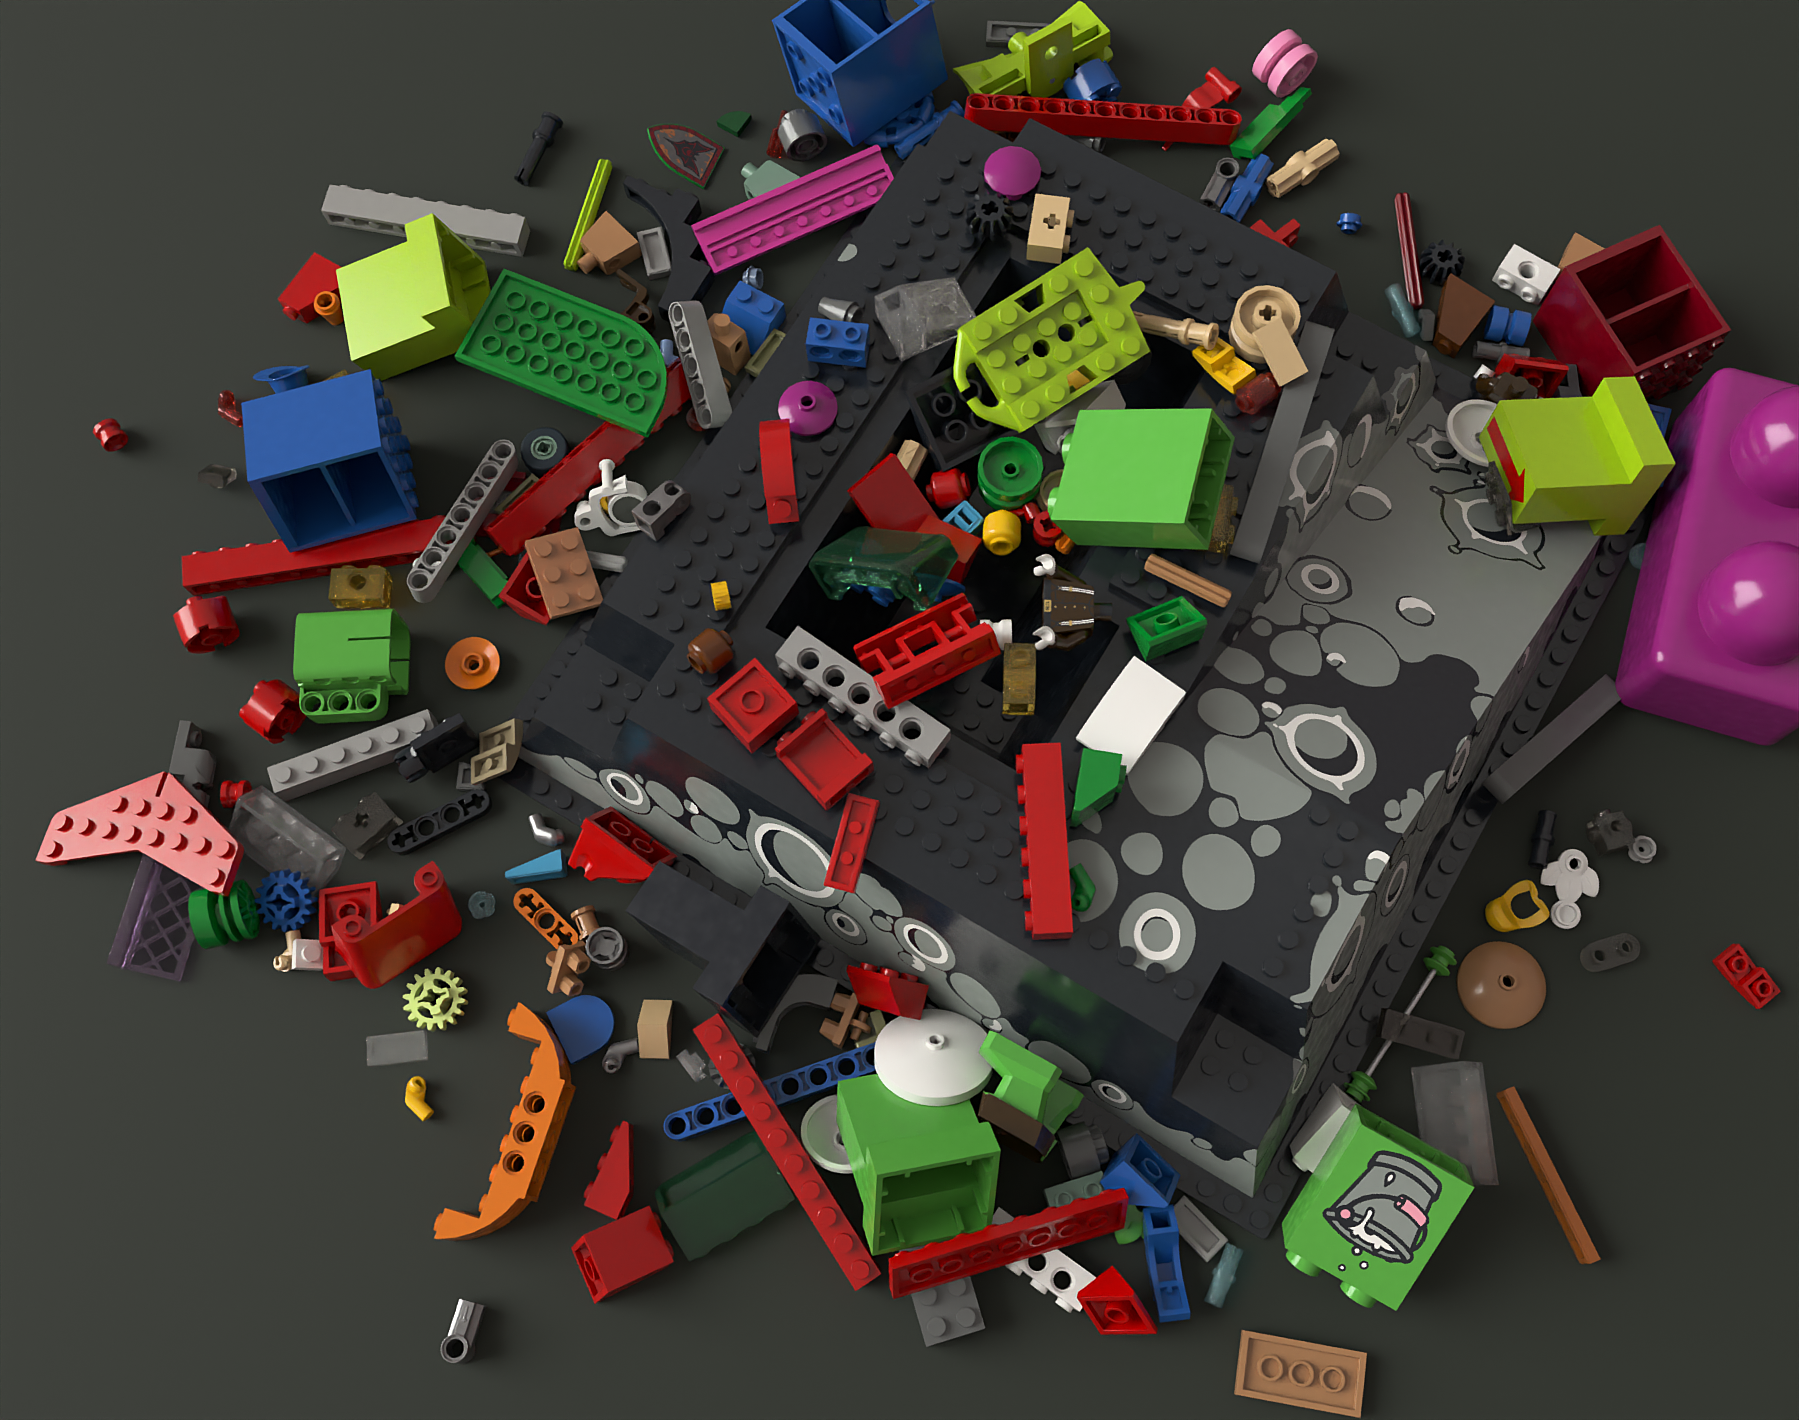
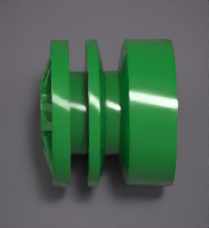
M245 880L234 881L229 896L217 895L207 889L196 890L190 894L188 902L190 923L196 940L202 948L208 950L228 944L230 938L234 942H240L244 938L249 940L257 937L259 934L260 918L257 912V903H255V896L251 887Z

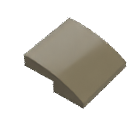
M514 718L479 733L480 754L471 758L472 785H478L512 770L521 749L523 720Z

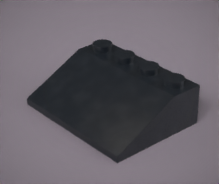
M971 363L967 367L966 378L970 387L963 392L959 391L954 380V366L904 391L922 443L928 450V456L935 470L944 472L983 452L991 442L999 438L1012 437L1019 433L1016 430L979 417L968 406L967 401L975 396L987 407H995L999 404L976 363Z

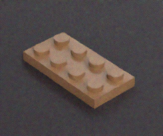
M1242 1330L1234 1394L1361 1418L1367 1353Z

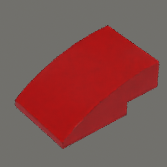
M376 881L319 890V943L323 947V975L329 981L356 978L353 971L336 949L331 925L349 915L361 916L370 927L381 921L383 913Z

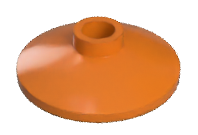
M469 637L460 640L449 650L445 660V670L449 679L456 686L466 690H476L485 687L494 680L500 668V656L497 649L491 642L480 637ZM474 663H479V667L476 670H471V666Z

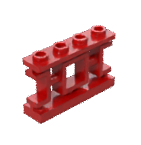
M960 593L853 647L862 670L870 673L878 668L882 669V673L872 678L878 693L881 694L883 702L888 709L1001 654L995 632L989 624L984 622L972 629L968 626L969 623L977 620L973 606L971 603H968L964 593ZM935 640L939 644L917 656H914L912 651Z

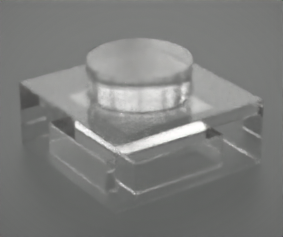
M685 1049L676 1056L696 1083L706 1077L702 1070L706 1065L696 1052L691 1055Z

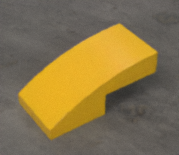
M1219 337L1212 350H1207L1204 346L1200 345L1192 351L1194 358L1218 383L1234 395L1257 378L1255 369L1237 358L1234 347Z

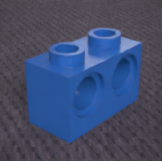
M810 317L806 338L808 361L866 368L870 346L869 324Z

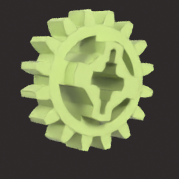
M440 967L436 968L435 974L428 968L425 969V977L423 978L416 974L414 976L417 981L416 984L408 983L406 985L411 990V993L403 995V998L409 1001V1004L405 1005L403 1009L407 1012H412L408 1019L412 1022L418 1020L417 1027L421 1029L427 1025V1029L431 1032L435 1031L437 1025L441 1030H446L447 1022L456 1025L457 1021L454 1017L456 1014L464 1016L465 1013L460 1007L461 1005L468 1004V1001L462 998V995L468 992L467 989L459 987L463 982L462 979L459 977L454 978V973L450 970L444 974L443 969ZM438 981L448 983L451 988L446 987L441 989L440 984H438ZM437 994L440 998L436 999V1005H434L431 1001L435 1000V995ZM430 1010L433 1018L423 1016L420 1011Z

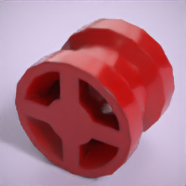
M113 418L102 420L93 429L94 435L98 440H101V445L108 452L117 451L128 442L127 434L125 431L120 430V424Z
M1048 510L1042 511L1034 519V540L1041 546H1054L1062 530L1051 521Z
M241 780L239 783H234L233 781L222 782L220 789L222 806L224 808H232L234 805H239L240 808H249L252 802V786L249 780Z

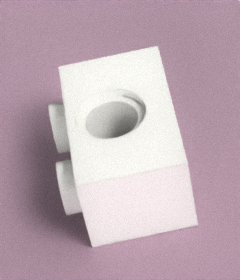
M1514 244L1496 271L1492 281L1501 288L1508 289L1521 296L1523 300L1538 306L1561 269Z

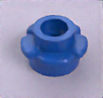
M1354 213L1341 214L1340 220L1336 225L1341 228L1342 233L1354 234L1362 227L1360 222L1361 216Z

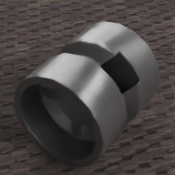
M601 927L594 930L586 940L587 955L600 968L614 971L626 964L630 949L628 943L618 931L611 927Z

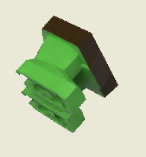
M989 1031L980 1047L979 1054L1002 1077V1080L994 1094L983 1091L977 1115L978 1122H989L998 1142L1033 1162L1041 1163L1057 1144L1054 1134L1065 1118L1076 1111L1084 1095L1077 1089L1059 1080L1062 1073L1060 1068L1004 1036Z

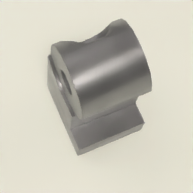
M665 481L631 510L637 527L652 539L658 541L665 534L663 529L676 518V515L683 513L688 508L691 502V495L674 481Z

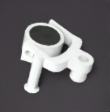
M604 459L599 463V468L602 471V486L590 491L589 501H581L577 504V511L574 515L575 525L584 531L600 527L608 536L640 530L636 525L631 510L648 496L647 491L642 485L627 481L625 475L613 481L612 470L615 464L610 459ZM608 496V512L613 521L606 516L600 504L602 497Z

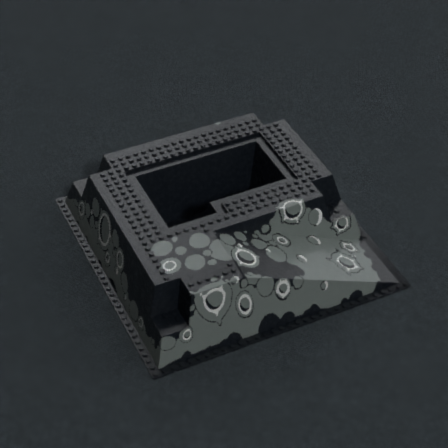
M935 108L934 113H936V112L940 113V112H942V111L939 110V109H937V108ZM949 111L927 143L923 146L917 144L912 153L905 159L899 156L895 159L890 167L894 179L875 206L857 214L778 330L786 335L759 375L755 377L747 373L729 399L732 414L723 427L709 428L673 480L690 493L691 502L688 508L683 513L676 515V518L663 529L665 534L658 541L652 539L642 530L637 532L621 555L628 561L623 572L610 571L599 587L603 598L600 606L584 610L513 711L507 721L514 718L523 720L521 749L512 770L497 776V778L578 827L582 825L586 817L610 806L652 836L650 844L656 839L677 855L675 861L669 867L742 910H745L761 885L788 900L821 938L805 964L827 977L837 979L841 986L853 993L855 992L846 971L848 965L860 967L861 962L878 966L877 972H879L881 966L897 970L899 972L898 977L901 976V972L919 976V983L929 985L923 1009L946 1010L963 1015L978 1024L987 1035L989 1031L996 1032L1060 1068L1062 1073L1059 1080L1077 1089L1084 1095L1076 1111L1065 1118L1066 1122L1073 1125L1084 1121L1087 1126L1098 1125L1106 1146L1114 1151L1121 1148L1137 1133L1181 1175L1176 1186L1177 1189L1256 1237L1265 1239L1268 1237L1302 1173V1170L1292 1160L1293 1155L1290 1144L1333 1083L1345 1092L1346 1087L1343 1084L1350 1082L1352 1078L1350 1073L1356 1071L1498 803V800L1482 782L1531 740L1652 512L1658 489L1625 534L1594 536L1588 520L1513 524L1491 467L1477 465L1465 459L1454 449L1446 434L1445 424L1451 410L1461 402L1479 400L1482 394L1476 391V380L1429 357L1426 350L1349 312L1335 270L1029 118L1015 141L1011 142ZM1008 146L1022 147L1032 152L1038 159L1041 167L1040 180L1035 188L1023 194L1020 199L1015 201L1009 200L1010 206L1014 209L1011 230H1006L1004 238L995 235L993 242L987 236L980 241L979 233L971 235L969 226L965 223V215L967 214L966 207L968 202H973L975 194L984 197L986 190L990 196H994L997 193L984 179L986 161L992 153ZM1000 194L1001 199L1007 198L1006 195ZM1035 194L1070 198L1069 210H1074L1072 228L1066 227L1065 235H1071L1068 253H1062L1061 264L1088 247L1119 287L1137 281H1142L1145 284V290L1130 304L1132 311L1180 321L1191 318L1196 323L1206 325L1217 323L1219 327L1218 337L1231 345L1228 332L1237 301L1246 291L1256 286L1270 285L1282 288L1291 294L1299 305L1301 318L1293 340L1296 348L1305 321L1335 329L1259 564L1230 555L1284 385L1279 387L1267 363L1258 364L1247 361L1235 351L1237 358L1255 369L1257 378L1234 395L1218 383L1194 358L1192 351L1200 345L1192 343L1183 345L1179 342V339L1142 332L1144 338L1151 346V362L1145 373L1136 381L1117 385L1126 403L1125 409H1213L1235 437L1208 550L1075 544L1070 553L1063 554L1055 548L1056 545L1046 547L1038 544L1033 537L1034 523L1028 524L1025 516L1018 517L1021 522V542L1019 547L1011 553L996 555L988 550L982 541L962 584L966 587L964 594L967 597L968 603H971L977 618V620L969 623L968 626L972 629L980 625V620H990L992 623H999L1003 619H1011L1012 650L1000 649V655L908 700L951 730V739L929 768L922 763L920 766L913 764L904 756L906 752L897 746L894 748L887 746L879 739L880 734L871 728L868 731L862 729L853 721L855 717L846 711L844 713L836 711L828 704L829 699L821 694L818 696L813 695L804 688V682L795 676L793 679H790L778 669L779 665L775 654L797 626L861 668L853 648L854 645L954 597L942 596L941 602L925 599V592L906 580L894 602H890L887 607H884L872 599L873 595L863 591L860 594L848 587V581L842 577V570L860 540H863L865 545L869 541L886 550L888 549L847 490L890 453L897 456L905 440H913L924 447L904 391L954 366L957 330L962 325L1060 265L1026 260ZM1036 290L1021 299L1024 303L1021 307L1029 313L1039 307ZM823 297L857 302L859 307L863 308L864 315L861 323L869 324L870 346L866 368L808 361L806 338L810 317L831 320L818 312V306ZM1060 327L1058 329L1059 338L1064 342H1069V331L1064 327ZM1034 343L1033 345L1034 354L1038 357H1044L1045 347L1040 343ZM802 381L822 383L836 397L838 411L835 421L827 430L817 435L802 436L791 432L799 521L769 524L762 475L759 424L761 421L781 420L778 411L779 401L783 393L790 386ZM805 401L802 405L810 406L813 402ZM1034 425L1013 436L1025 439L1034 445L1040 453L1043 462L1042 481L1050 472L1064 469L1065 464L1062 454L1058 452L1055 455L1045 448ZM981 453L954 467L958 468L962 473L966 472L968 475L971 495L967 496V502L985 519L990 513L998 510L986 504L979 493L977 482L978 462ZM927 454L914 482L935 514L943 521L956 507L940 509L935 501H929L926 485L930 484L932 474L938 470H935ZM964 516L962 517L968 525L971 524ZM956 523L953 525V526H955V527L961 529ZM983 529L975 536L982 539ZM908 553L899 561L895 560L899 566H902L904 562L906 563ZM1044 554L1051 555L1055 560V564L1084 580L1087 585L1093 586L1094 603H1112L1111 622L1094 621L1092 637L1087 638L1084 643L1070 651L1048 648V646L1038 650L1035 647V644L1042 640L1040 636H1034L1033 633L1042 627V589L1044 578L1048 577L1046 574L1042 576L1035 575L1034 568L1043 566L1036 558ZM1151 554H1155L1230 590L1232 596L1225 607H1221L1146 571L1144 567L1148 557ZM726 581L731 608L716 611L711 583ZM1183 596L1207 620V627L1202 639L1145 662L1127 625L1126 618ZM707 628L715 629L718 632L724 630L734 643L731 646L733 650L732 660L715 674L699 673L687 659V654L689 653L688 644ZM935 640L912 651L914 656H917L939 644ZM1135 656L1186 692L1185 697L1130 773L1125 776L1121 793L1115 792L1113 801L1077 827L1070 826L1079 764L1083 748H1088L1076 740V737L1113 683ZM756 658L797 702L799 714L752 754L711 710L707 698ZM809 660L804 663L803 667L811 670L816 668L819 663L815 660ZM878 668L868 674L874 677L883 671L881 668ZM833 677L828 681V684L832 687H838L844 680L840 677ZM859 694L854 697L853 701L857 704H864L869 700V697L865 694ZM821 708L827 712L828 718L860 753H865L873 761L874 771L848 792L880 801L855 894L823 885L848 793L826 811L782 763L775 751V748L778 746L777 741L789 731L793 733L801 726V721L807 714L812 711L817 713ZM889 711L882 712L878 716L883 722H889L895 717ZM908 729L903 735L907 739H916L921 733L916 729ZM1061 743L1069 869L1081 863L1096 887L1092 905L1087 911L1079 912L1072 908L1073 934L1071 938L1032 940V931H1026L1025 911H1030V899H1024L1023 879H1029L1028 867H1022L1021 848L1027 847L1026 835L1020 836L1019 816H1025L1024 804H1018L1017 787L1018 785H1023L1022 773H1016V755L1021 754L1022 744ZM1070 877V891L1072 897L1076 885ZM888 1013L889 1015L893 1016L894 1018L899 1017L898 1015H895V1014H892V1013ZM993 1068L992 1077L1001 1082L1002 1077Z

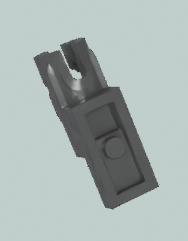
M180 720L169 773L183 781L182 783L208 809L211 796L203 791L213 788L212 783L217 759L208 750L197 749L202 742L201 729L191 721Z

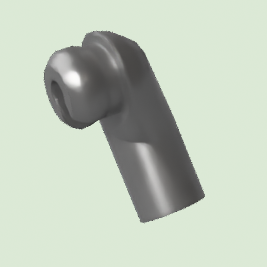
M541 813L531 815L528 818L534 838L538 843L555 847L557 844L564 842V832L560 829L554 830L546 827Z

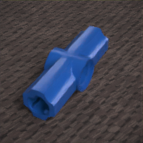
M1260 154L1255 159H1251L1242 175L1239 174L1235 180L1229 198L1220 211L1221 214L1239 223L1242 221L1249 207L1254 206L1263 184L1273 168L1274 163L1271 162L1268 156Z

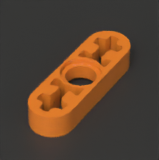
M523 888L515 894L513 900L515 908L556 949L563 943L555 934L558 930L567 937L573 935L570 939L573 942L572 945L580 941L579 934L536 891L530 888ZM525 896L527 898L534 896L531 901L539 909L536 913L528 906L522 908L524 905L522 899ZM545 914H552L555 918L553 926L548 929L541 928L539 923L541 917Z

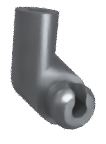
M638 1038L612 1044L602 1061L604 1071L609 1074L617 1072L626 1055L639 1052Z

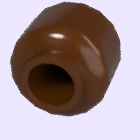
M707 628L688 644L689 653L687 654V659L699 673L715 674L732 660L733 650L731 646L734 644L733 640L724 630L718 632L715 629Z

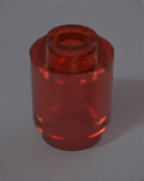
M1272 373L1259 374L1236 390V405L1242 412L1253 415L1277 398L1278 393L1281 392V386L1279 387Z

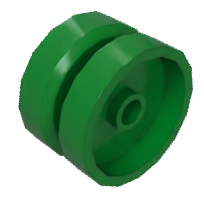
M1013 436L999 438L988 444L981 453L978 462L977 479L979 493L986 504L995 510L1012 511L1021 509L1025 504L1033 503L1037 499L1042 484L1043 462L1036 447L1025 439Z

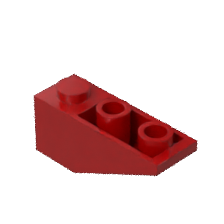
M624 1120L621 1126L617 1125L614 1128L610 1137L612 1146L608 1154L604 1153L601 1156L597 1165L599 1174L595 1182L591 1181L588 1184L584 1193V1198L587 1199L584 1204L585 1206L615 1220L624 1216L634 1195L633 1125Z

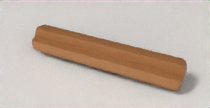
M1151 554L1145 563L1144 569L1221 607H1225L1232 596L1230 590L1155 554Z

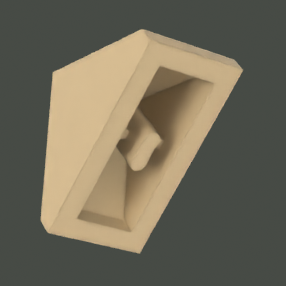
M673 1000L643 1001L637 1024L641 1059H670Z

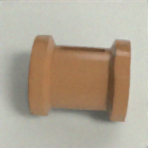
M593 905L577 909L571 914V918L573 921H576L581 934L579 940L586 942L594 930L601 928L595 917L594 912L596 910Z

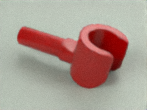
M1032 502L1025 504L1021 509L1009 511L1017 517L1025 516L1028 524L1034 523V519L1040 513L1038 506Z

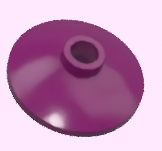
M802 381L790 386L783 393L779 401L778 411L780 419H790L791 432L802 436H813L824 432L833 424L837 416L838 406L835 395L827 386L815 381ZM805 401L813 402L810 406L802 405Z

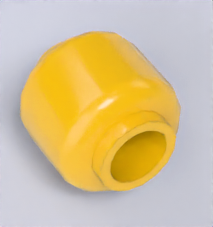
M1006 510L990 513L985 517L983 523L982 539L984 546L996 555H1007L1014 551L1021 542L1020 519L1015 514Z

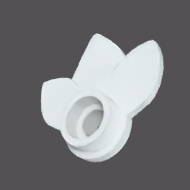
M1568 849L1562 852L1558 861L1548 863L1547 869H1543L1541 873L1540 883L1549 886L1555 885L1559 901L1570 900L1575 902L1582 893L1595 897L1599 890V879L1596 872L1588 867V860L1585 854L1576 849ZM1573 858L1578 861L1575 869H1572L1569 865L1570 860Z

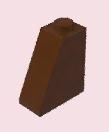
M1451 273L1441 290L1432 345L1442 354L1449 355L1454 359L1487 317L1495 301Z

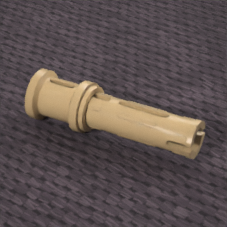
M1133 311L1141 332L1179 339V342L1183 345H1189L1190 343L1202 345L1207 350H1212L1216 345L1219 334L1217 323L1206 325L1196 323L1191 318L1180 321Z

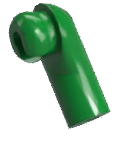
M1079 863L1069 869V875L1076 885L1071 897V906L1075 911L1084 912L1092 905L1096 887L1083 865Z

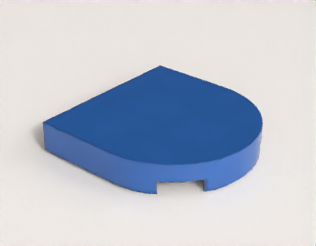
M577 996L546 1012L572 1065L603 1049L609 1043L614 1031L615 1017L611 1008L603 1000L595 996Z

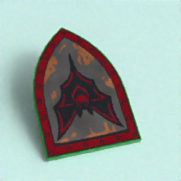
M659 124L648 127L649 140L660 160L676 174L704 189L724 147L687 126Z

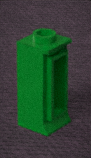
M472 538L457 564L493 605L499 609L505 602L498 596L509 579Z

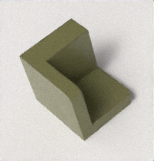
M881 1010L869 1013L870 1017H867L865 1024L872 1028L870 1034L861 1032L858 1041L854 1040L856 1048L876 1042L878 1035L886 1026Z

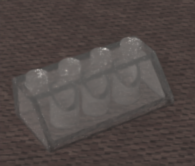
M262 785L237 798L229 831L242 843L244 853L270 873L284 869H290L291 873L300 871V879L310 878L307 886L316 888L311 895L312 897H317L319 890L323 889L340 869L346 847Z
M1458 1061L1411 1068L1420 1139L1465 1164L1474 1187L1499 1185L1483 1064L1481 1062Z

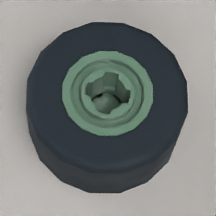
M542 427L527 434L522 441L520 451L527 469L531 474L533 473L540 479L568 455L571 449L561 432L554 428Z

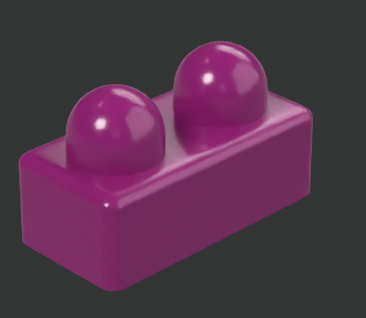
M1723 368L1712 375L1673 423L1668 448L1676 464L1665 478L1663 487L1658 488L1615 686L1621 698L1620 701L1628 707L1768 746L1777 743L1799 728V385L1735 368Z

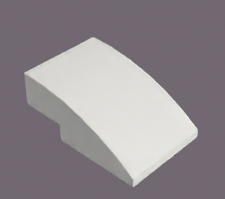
M1134 656L1077 735L1076 740L1089 749L1122 754L1121 765H1127L1126 775H1128L1183 701L1186 692Z

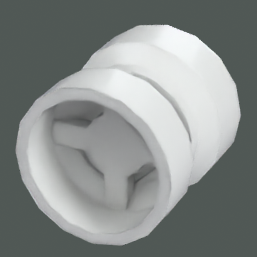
M1003 619L999 623H992L990 620H980V624L985 622L992 627L1001 650H1012L1011 619Z

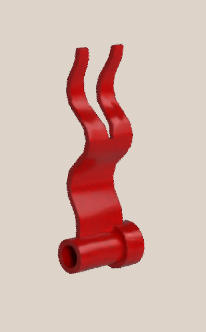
M1212 67L1205 75L1207 82L1192 91L1182 106L1212 108L1222 100L1230 104L1239 96L1242 87L1235 81H1230L1216 67ZM1166 141L1162 149L1166 151L1173 142Z

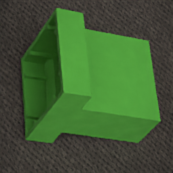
M878 1074L838 1081L836 1122L863 1202V1228L872 1256L923 1246L931 1242L951 1240L961 1233L971 1234L978 1232L992 1224L1001 1150L990 1123L978 1122L970 1099L953 1105L928 1106L910 1102L894 1094L883 1084Z

